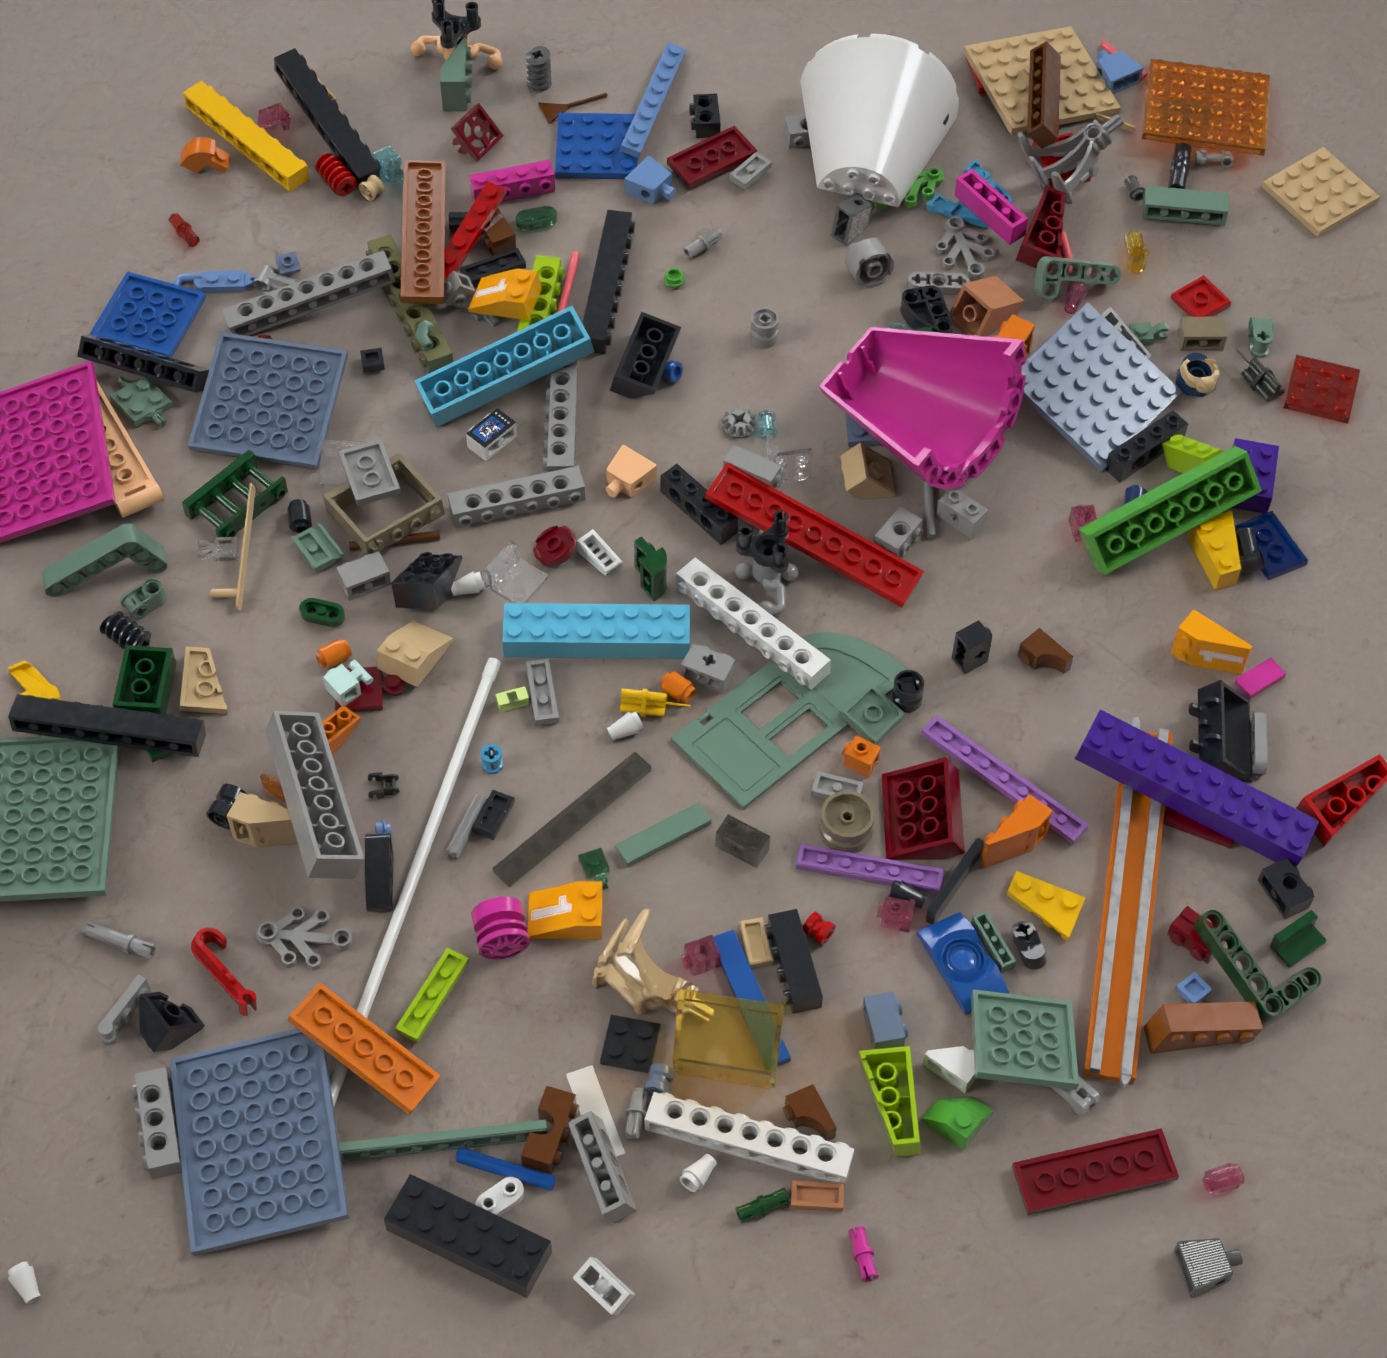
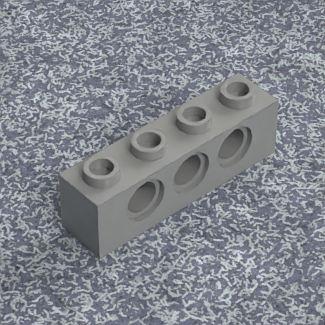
M164 1067L136 1073V1083L132 1084L134 1099H138L139 1107H135L137 1122L142 1123V1131H138L141 1147L145 1146L146 1154L141 1156L144 1171L149 1170L152 1179L181 1173L177 1123L171 1082L167 1069ZM152 1097H159L155 1102H148ZM162 1120L158 1126H151L154 1121ZM158 1144H166L163 1149L154 1150Z
M589 1111L568 1122L602 1215L615 1223L636 1212V1206L603 1120L592 1111Z

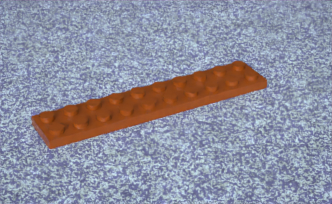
M404 160L400 300L401 303L444 304L445 161Z

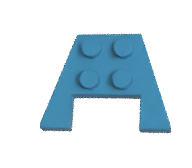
M974 159L964 169V173L973 169L1013 204V199L999 183H995L990 178L991 174L980 167L978 160ZM937 194L927 203L926 210L946 217L957 216L966 223L989 228L986 223L960 200L955 204Z

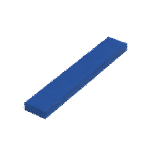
M734 930L711 937L710 942L766 1069L768 1070L790 1062L791 1056Z

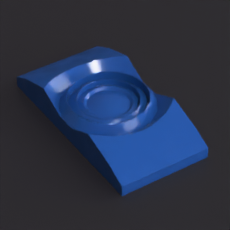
M961 912L917 931L918 938L965 1015L972 1012L971 993L973 989L1009 994L996 963L986 953L976 930Z

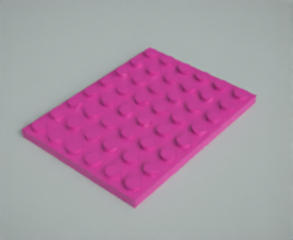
M91 361L0 392V543L116 504L95 367Z

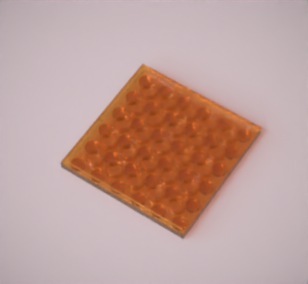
M1150 59L1142 139L1264 156L1266 150L1270 75L1245 72L1243 70H1230L1222 67L1215 68L1204 65L1185 64L1183 62L1164 61L1162 59Z

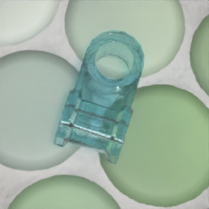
M386 145L371 152V156L379 161L381 165L380 172L388 182L398 183L404 178V173L400 167L402 164L401 158L395 153L391 145Z

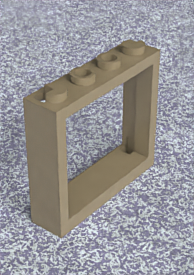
M399 453L389 458L396 479L402 477L426 504L369 537H366L342 511L343 508L356 502L348 481L323 495L326 510L366 555L382 551L445 514L442 499Z

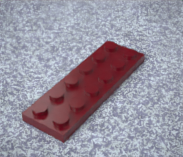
M1162 1128L1022 1160L1012 1164L1027 1215L1178 1180L1179 1177Z

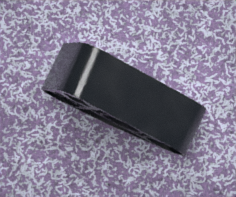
M937 286L917 287L905 290L902 293L900 312L906 323L913 330L931 327L932 332L953 334L954 324L942 292Z
M391 833L365 834V895L367 912L392 911L394 851Z

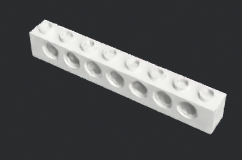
M697 558L692 559L676 573V586L682 594L688 595L699 607L709 611L713 618L726 624L730 631L743 637L748 645L760 650L765 658L777 663L782 671L794 676L799 684L805 685L812 690L830 674L831 660Z
M666 1092L653 1093L645 1117V1130L825 1182L844 1183V1187L853 1160L854 1148H850L846 1143H832L825 1141L824 1138L818 1135H804L796 1129L776 1127L773 1123L765 1120L758 1122L749 1119L744 1114H730L716 1106L705 1107L697 1101L677 1099L672 1094ZM676 1112L679 1113L681 1117L673 1119L670 1118L668 1115ZM700 1119L705 1121L706 1124L697 1126L693 1122ZM720 1127H728L731 1131L722 1133L718 1129ZM745 1134H753L756 1138L747 1140L743 1136ZM778 1141L781 1145L779 1147H771L768 1143ZM796 1148H802L806 1151V1153L799 1155L796 1154L793 1150ZM827 1155L831 1160L824 1162L819 1159V1156Z

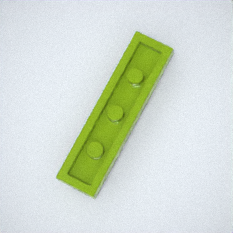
M448 947L446 948L396 1026V1033L416 1043L420 1041L469 964L468 957Z

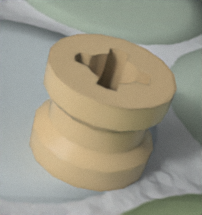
M375 175L369 176L366 182L359 184L360 193L368 201H373L377 194L380 195L385 191L382 181Z

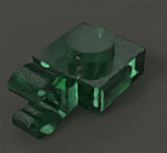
M602 848L579 854L578 860L586 879L594 877L595 882H602L603 890L608 889V879L605 873L610 871Z

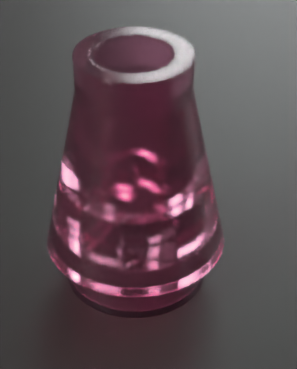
M1073 281L1068 285L1064 307L1067 313L1075 314L1088 292L1087 286L1084 283Z

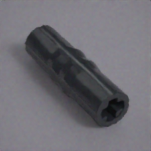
M1181 141L1175 145L1168 188L1186 189L1192 146L1188 142Z

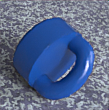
M674 360L669 361L664 369V379L676 383L683 373L682 364Z

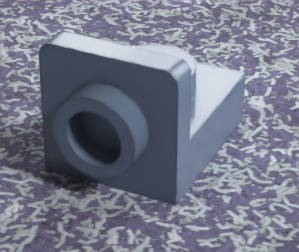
M296 251L275 256L277 270L280 275H292L295 272L301 271Z

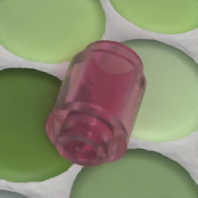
M1227 1163L1205 1171L1202 1181L1206 1191L1217 1196L1239 1188L1244 1183V1175L1238 1164Z

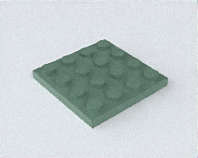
M973 989L971 993L975 1078L1077 1090L1079 1077L1072 1001Z

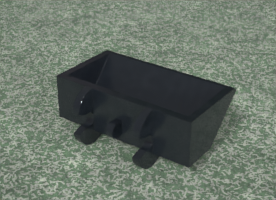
M1222 680L1199 688L1198 704L1191 703L1188 706L1189 714L1198 718L1199 741L1195 739L1190 740V751L1199 754V760L1242 782L1252 783L1250 700Z

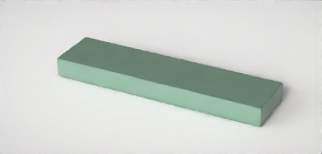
M700 802L615 844V849L626 866L629 867L709 826L711 819Z

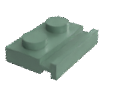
M318 523V526L313 529L311 527L292 537L293 544L315 573L335 564V561L338 559H344L343 552L321 523Z

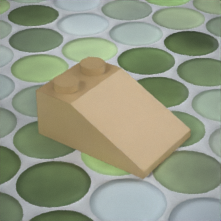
M413 620L390 634L377 649V669L390 675H397L401 680L418 687L452 644L453 638Z

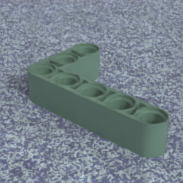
M120 525L42 571L45 593L50 597L60 596L126 558H130L150 573H161L168 567L164 547L135 525Z

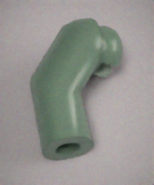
M423 320L418 324L415 335L425 351L433 347L428 333L432 332L431 329H434V325L431 321Z

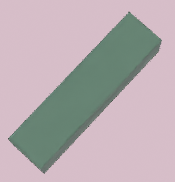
M987 911L972 916L971 924L990 957L996 963L1000 973L1002 974L1014 969L1016 960Z

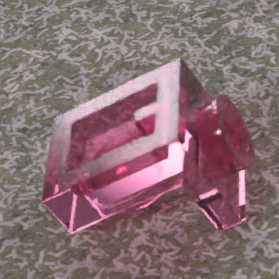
M280 103L259 110L257 125L260 128L267 129L279 124L284 131L289 130L291 115Z

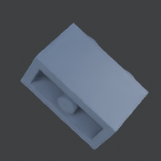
M894 992L865 996L862 1009L873 1049L904 1047L905 1038H908V1029L906 1023L901 1022L902 1006L900 1000L895 999Z

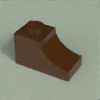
M499 208L493 214L491 224L488 228L484 229V238L482 239L485 249L490 250L493 256L516 249V234Z
M1038 628L1020 643L1018 657L1022 663L1029 665L1033 670L1039 667H1050L1065 674L1071 669L1073 656L1042 629Z
M814 1084L785 1096L784 1115L788 1121L792 1120L796 1128L800 1126L812 1128L825 1141L836 1137L837 1127Z

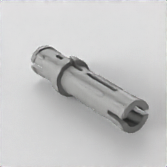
M87 921V925H84L82 930L83 936L123 949V952L127 954L134 953L147 959H152V955L154 956L156 952V944L140 940L133 934L120 933L92 921Z

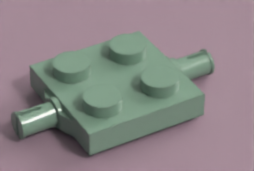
M123 376L117 378L116 383L122 389L110 394V400L135 427L151 420L158 427L162 428V425L164 427L167 422L161 417V414L172 408V401L151 379L143 377L133 383H129Z

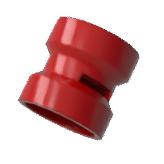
M816 911L807 918L803 925L804 933L808 936L813 935L815 941L822 946L828 942L836 929L835 924L823 920L822 915Z

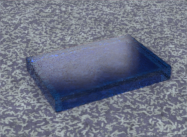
M1273 511L1235 525V532L1237 529L1244 527L1253 528L1258 549L1261 550L1266 567L1261 569L1268 581L1307 565L1308 559Z

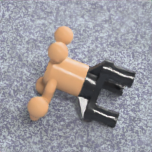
M432 0V22L441 31V36H421L410 47L413 55L422 56L426 51L425 44H436V50L443 54L444 59L447 60L462 39L466 38L467 47H471V59L475 58L479 51L490 54L487 58L489 68L496 70L502 66L501 52L497 48L482 43L469 45L468 34L481 27V18L478 14V4L476 2H468L465 5L467 16H456L447 13L445 10V0Z

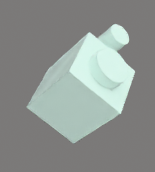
M356 660L349 663V667L353 670L351 672L341 664L336 668L330 669L323 676L325 689L341 706L347 705L361 695L359 681L362 680L366 685L373 682L370 674Z

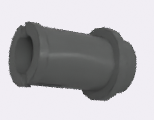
M1135 175L1128 176L1131 183H1129L1127 178L1124 180V183L1130 192V198L1134 201L1142 200L1145 188L1139 184Z

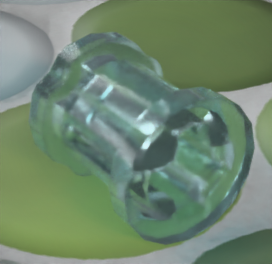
M770 410L759 412L756 417L759 423L758 437L766 440L773 439L777 434V429L774 426L776 414Z

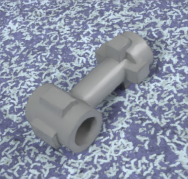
M1228 148L1222 149L1220 154L1206 153V150L1203 149L1195 153V163H1199V165H1204L1206 162H1221L1222 167L1229 168L1235 161L1234 154Z

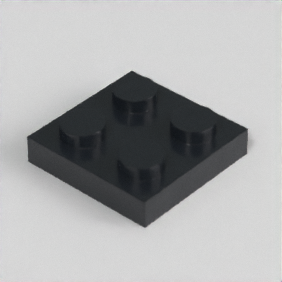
M611 1014L600 1064L649 1073L650 1067L653 1064L661 1024Z

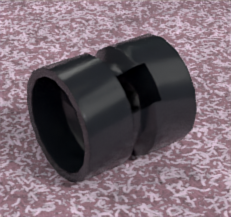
M904 670L899 672L894 679L892 702L904 713L916 711L922 703L924 691L922 675L913 670Z
M223 784L216 795V800L212 802L206 813L208 819L219 827L230 829L227 814L240 792L247 793L235 785Z

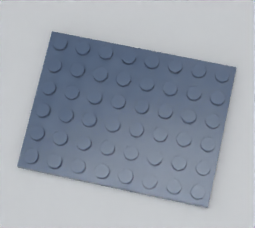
M296 1028L170 1059L190 1250L193 1256L350 1219L326 1050Z

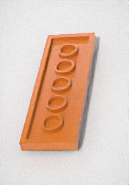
M319 983L287 1019L289 1023L408 1115L412 1113L441 1077L436 1071L322 983Z

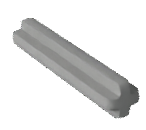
M479 794L474 796L447 848V854L450 857L458 858L472 833V827L486 803V797Z

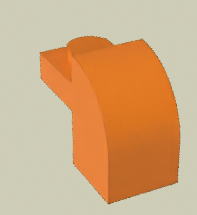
M207 137L194 138L181 149L180 166L197 174L205 165L225 173L229 165V153L215 147L216 140Z

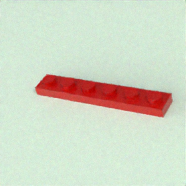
M490 181L486 182L445 248L444 280L453 271H459L507 193L506 188Z

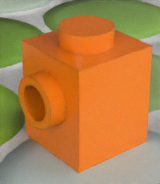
M855 736L852 743L848 742L843 749L842 755L845 756L844 766L869 777L880 760L881 747Z

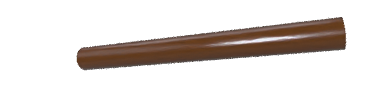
M439 530L413 533L392 545L440 539ZM349 541L350 550L361 549L355 541Z

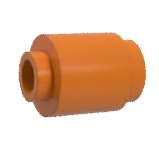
M337 639L318 648V654L315 655L320 667L325 666L328 670L347 661L348 657L352 656V651L345 639Z
M676 671L666 673L660 682L662 685L661 690L679 703L684 702L687 704L696 693L693 683Z

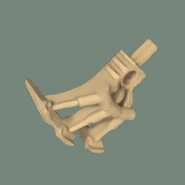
M644 909L638 915L623 942H621L628 926V919L625 918L618 925L603 952L598 957L592 985L597 988L598 985L607 982L620 993L623 999L634 1007L635 1013L639 1015L646 1013L647 1009L656 1010L664 1007L679 1016L686 1010H689L705 1021H708L714 1012V1008L695 997L698 987L681 977H675L664 972L647 954L640 937L649 918L650 909ZM625 955H631L635 965Z

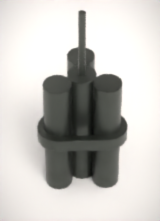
M1237 350L1249 364L1248 368L1241 372V375L1250 383V388L1253 391H1257L1266 402H1270L1273 397L1277 395L1282 396L1285 393L1282 385L1277 381L1269 367H1265L1257 357L1252 358L1249 362Z

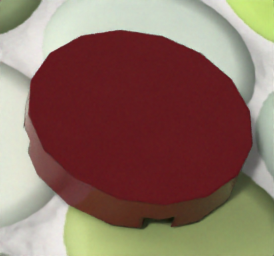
M552 526L544 530L535 542L537 544L533 548L535 558L542 565L548 567L558 566L566 562L573 555L577 547V538L574 532L567 526Z

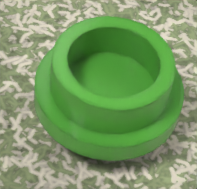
M671 268L664 275V283L668 287L678 288L685 282V276L678 268Z

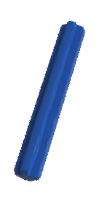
M461 1147L456 1153L455 1159L457 1163L506 1178L514 1177L523 1183L545 1190H553L556 1183L554 1175Z

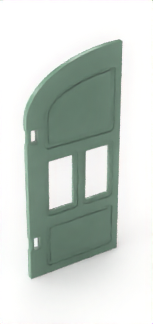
M812 633L802 638L831 660L830 674L812 690L805 685L799 684L794 676L782 671L778 664L771 660L707 709L703 715L694 719L672 736L671 741L742 809H745L846 729L849 724L839 716L840 712L871 683L887 696L893 691L896 675L901 671L909 669L886 652L860 639L839 633ZM781 683L798 700L759 730L742 712ZM810 710L828 727L788 757L771 739ZM710 717L712 720L703 726L701 723Z

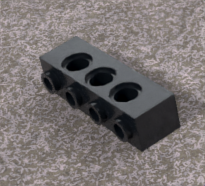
M1172 410L1109 452L1106 462L1108 466L1105 470L1121 483L1164 454L1162 444L1169 441L1172 436H1185L1188 423Z
M675 464L660 475V492L720 545L738 533V517L706 500L704 497L707 489L678 464Z

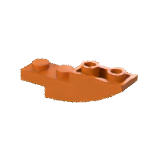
M344 705L322 722L332 755L343 745L361 721L360 716Z

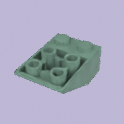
M466 38L462 39L441 66L440 86L443 111H467V103H471V90H468V88H472V77L469 76V74H472V61H468V59H471V47H467Z

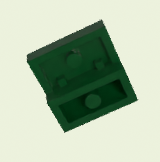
M641 536L634 540V566L640 573L641 588L653 601H656L665 593L667 588V554L663 547L656 551L654 546L650 542L647 543Z

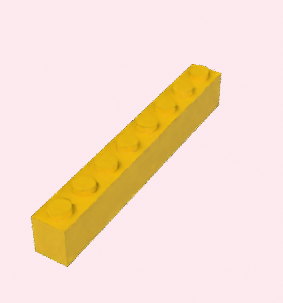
M201 80L183 92L185 107L289 192H292L309 180L308 166L305 161L298 159L290 149L283 147L264 128L257 126L250 117H246L241 113L238 107H234L224 96H220L215 92L212 86H208Z

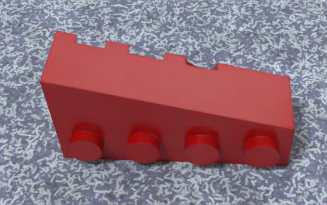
M1379 754L1306 795L1300 801L1296 809L1319 820L1314 834L1323 847L1387 783L1386 761Z

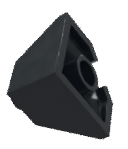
M162 992L144 993L139 996L140 1034L153 1052L172 1050L201 1031L205 1026L191 1007L184 1003L178 1006L168 1001L169 996Z

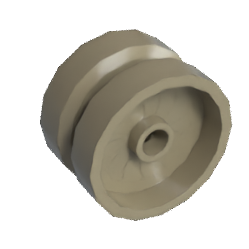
M840 791L832 794L825 800L821 810L820 836L823 842L830 849L850 853L860 851L868 845L872 837L874 825V808L871 802L864 795L854 791Z

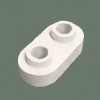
M514 1177L504 1178L481 1194L476 1200V1205L501 1216L523 1199V1184ZM512 1186L515 1188V1190L513 1192H507L506 1188ZM490 1201L493 1203V1206L487 1208L484 1204Z

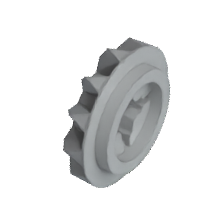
M742 406L740 409L732 407L731 411H725L722 418L724 431L734 437L750 435L757 425L756 416L751 413L750 409L744 410ZM743 418V423L738 422L735 424V419L740 420Z

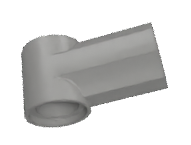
M265 265L253 285L259 292L266 294L299 280L285 275L282 276L274 267Z

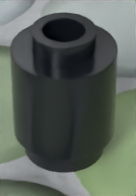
M303 499L292 500L287 508L289 527L293 532L301 533L312 527L310 506Z

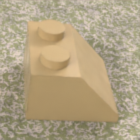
M862 443L857 444L841 455V468L845 480L844 486L849 494L859 499L885 498L895 495L888 458Z

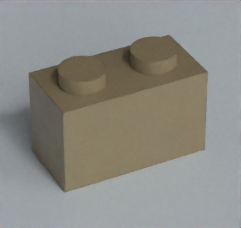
M1181 317L1178 328L1180 350H1223L1227 339L1224 317Z

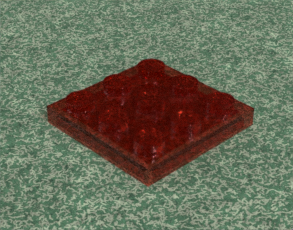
M1296 354L1283 408L1348 424L1360 369Z

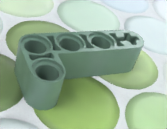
M1047 256L1041 258L1037 264L1034 291L1044 299L1053 300L1059 293L1061 280L1113 285L1120 280L1121 271L1117 266L1107 262ZM1052 263V270L1047 272L1048 266ZM1072 265V271L1067 274L1068 267ZM1091 267V268H1092V271H1091V273L1087 276V275H1086V272H1087V270ZM1102 271L1110 274H1106L1105 276L1102 274ZM1049 284L1048 291L1044 293V287Z

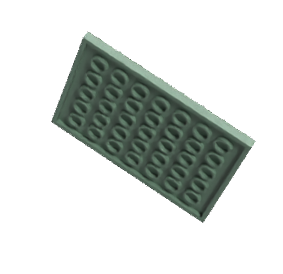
M51 736L0 739V902L106 896L120 746Z

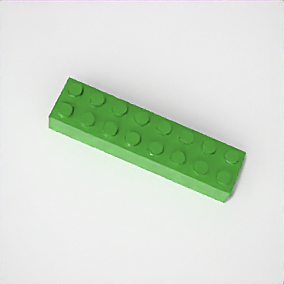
M1234 446L1078 530L1093 567L1105 575L1262 490L1248 452Z

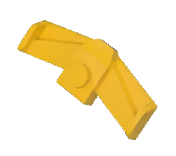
M21 661L8 667L10 675L26 690L20 693V695L62 699L57 687L51 685L31 663Z

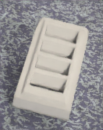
M594 529L577 540L576 551L603 575L606 576L622 564L621 559ZM592 543L593 546L588 548L587 545ZM596 549L600 550L596 554L593 553V551ZM604 554L606 557L600 561L598 558ZM608 560L613 562L607 567L604 565Z

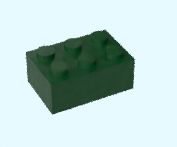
M125 645L112 704L113 708H126L128 710L148 711L166 715L177 664L173 649Z

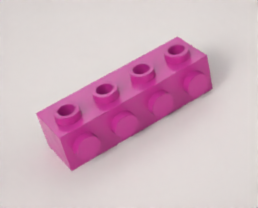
M550 160L469 175L473 202H475L487 181L506 188L507 193L501 202L555 192V174Z
M971 169L956 179L954 196L1009 245L1025 236L1028 218L977 172Z

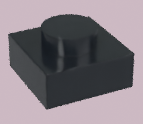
M382 348L360 351L363 373L385 370Z

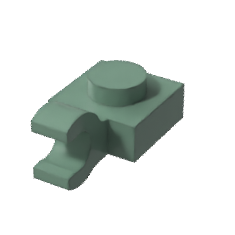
M1151 322L1129 324V329L1142 345L1153 344L1154 339L1167 338L1166 331L1169 329L1166 322L1158 323L1154 327L1151 326Z

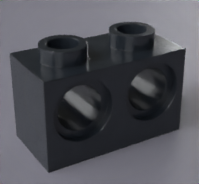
M717 93L693 95V103H689L690 116L694 115V118H691V130H695L696 138H709L720 133L721 122Z

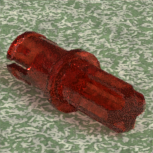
M178 213L170 214L171 217L168 220L176 229V234L182 237L189 247L198 245L200 238L194 233L191 225L185 222Z

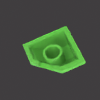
M974 1096L937 1099L923 1116L922 1121L964 1151L994 1111Z

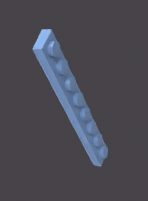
M670 42L667 43L619 151L639 158L686 52L685 48Z

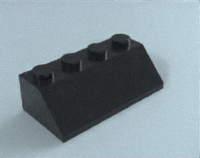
M641 311L614 375L610 391L627 398L655 394L681 327Z

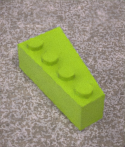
M910 1046L859 1051L861 1066L895 1157L920 1155L921 1146Z

